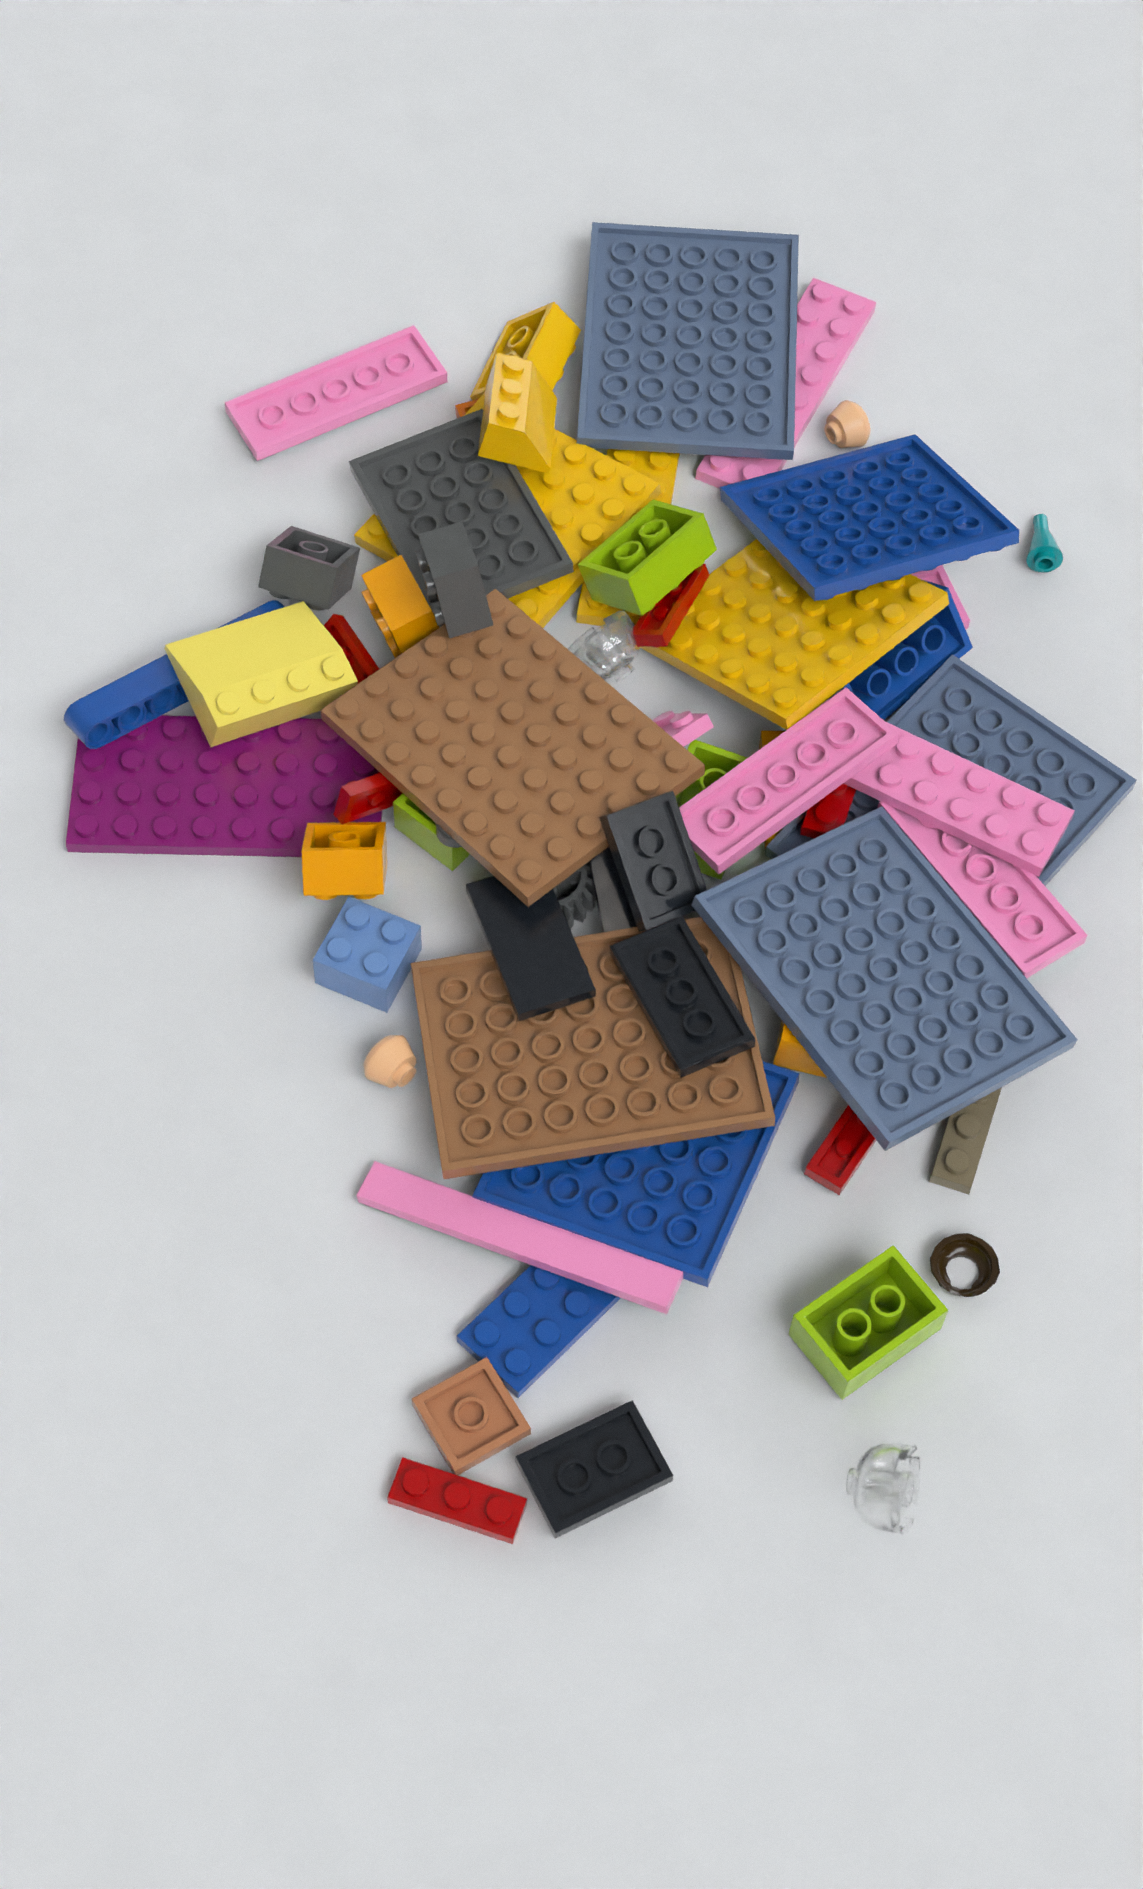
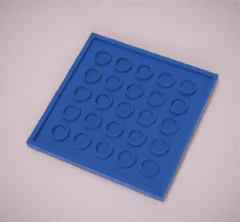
M916 434L720 487L721 501L814 601L828 600L838 594L852 590H863L873 584L887 580H898L908 574L933 570L940 565L954 561H965L972 556L989 551H1000L1004 547L1019 543V529Z
M762 1061L775 1114V1126L483 1173L472 1197L683 1271V1279L708 1288L797 1088L799 1073Z

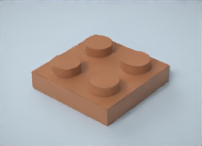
M487 1357L411 1399L412 1406L455 1475H460L531 1434V1427Z

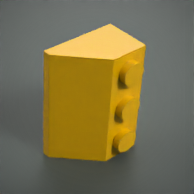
M555 302L507 321L470 398L476 400L485 393L496 353L517 356L521 359L532 361L553 391L556 383L564 374L563 368L568 357L576 349L575 343L581 329Z
M496 353L486 384L478 456L549 474L557 397L532 361L524 360L517 356Z

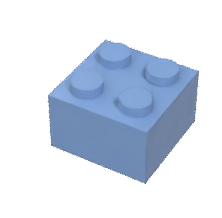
M348 896L313 958L315 983L388 1013L411 970V963L416 961L422 950L421 926Z

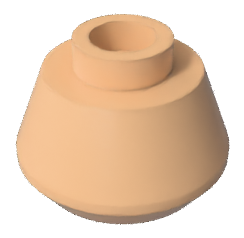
M848 400L842 401L829 414L824 427L827 439L840 448L864 446L871 431L868 417L862 407Z
M389 1035L380 1040L365 1058V1077L370 1081L389 1088L396 1087L397 1085L403 1087L408 1084L416 1074V1057L407 1039L402 1035Z

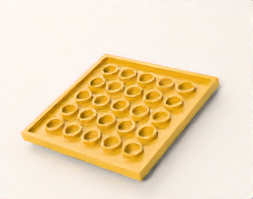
M485 393L465 415L483 409ZM554 429L549 474L516 466L573 562L574 572L508 598L542 628L546 626L584 582L577 564L661 493L660 483L585 444H577L576 439ZM373 514L354 534L355 542L360 547L389 561L397 557V554L377 517Z
M755 539L709 574L710 576L667 647L640 648L787 730L949 605L948 592L908 574L898 580H887L870 585L863 590H852L835 595L828 600L814 601L770 552Z

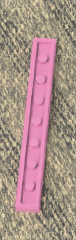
M374 1161L356 1195L359 1203L664 1314L668 1313L683 1280V1271L475 1199L471 1195Z

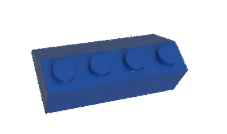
M926 581L948 592L949 605L833 696L844 688H848L880 718L885 720L906 703L952 654L960 659L970 651L973 646L949 588Z

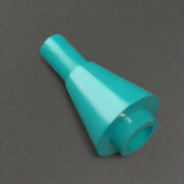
M1037 514L1033 518L1034 533L1026 562L1033 571L1051 572L1062 564L1063 554L1049 530L1047 516L1045 514Z

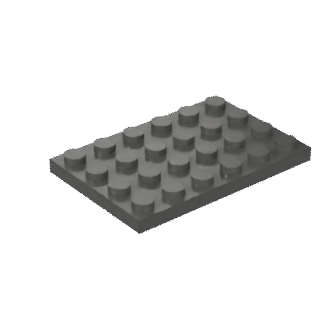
M483 409L349 461L351 472L397 556L402 555L431 610L432 606L423 582L424 577L415 551L422 550L418 534L458 522H463L479 566L486 595L497 589L508 599L574 572L572 560L516 465L478 456Z

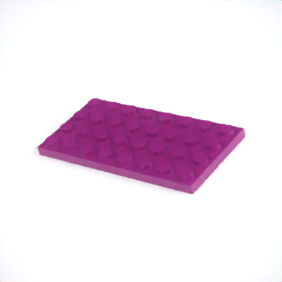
M161 715L97 749L86 747L78 738L66 836L67 852L302 857L301 850L307 823H338L339 820L333 813L341 786L350 781H358L375 775L379 771L322 719L297 718L210 747L196 716ZM383 810L351 822H382Z

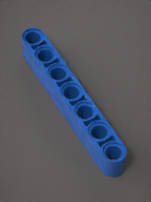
M272 600L220 627L285 606L278 600ZM166 654L78 699L67 708L64 714V722L86 747L97 749L189 700Z

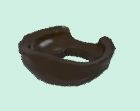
M969 1233L954 1234L944 1238L934 1247L930 1257L931 1273L939 1285L948 1292L958 1296L974 1297L983 1294L996 1283L1000 1274L998 1257L992 1246L983 1239ZM965 1257L976 1264L979 1276L971 1289H959L951 1285L946 1267L952 1259Z

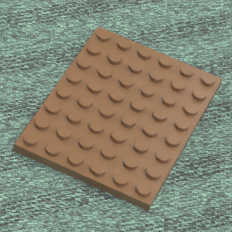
M494 589L486 595L493 626L449 638L445 624L321 709V717L329 727L529 907L609 847L599 817L665 792L673 791L676 796L705 774V764L502 593Z
M701 917L684 920L755 1037V1047L680 1078L610 955L609 946L645 932L638 931L637 927L574 937L596 989V997L523 1021H518L490 950L411 963L443 1179L775 1126V1114L741 968Z

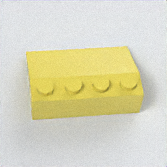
M304 601L166 644L164 647L210 747L321 711V709L356 686L358 682L343 649Z

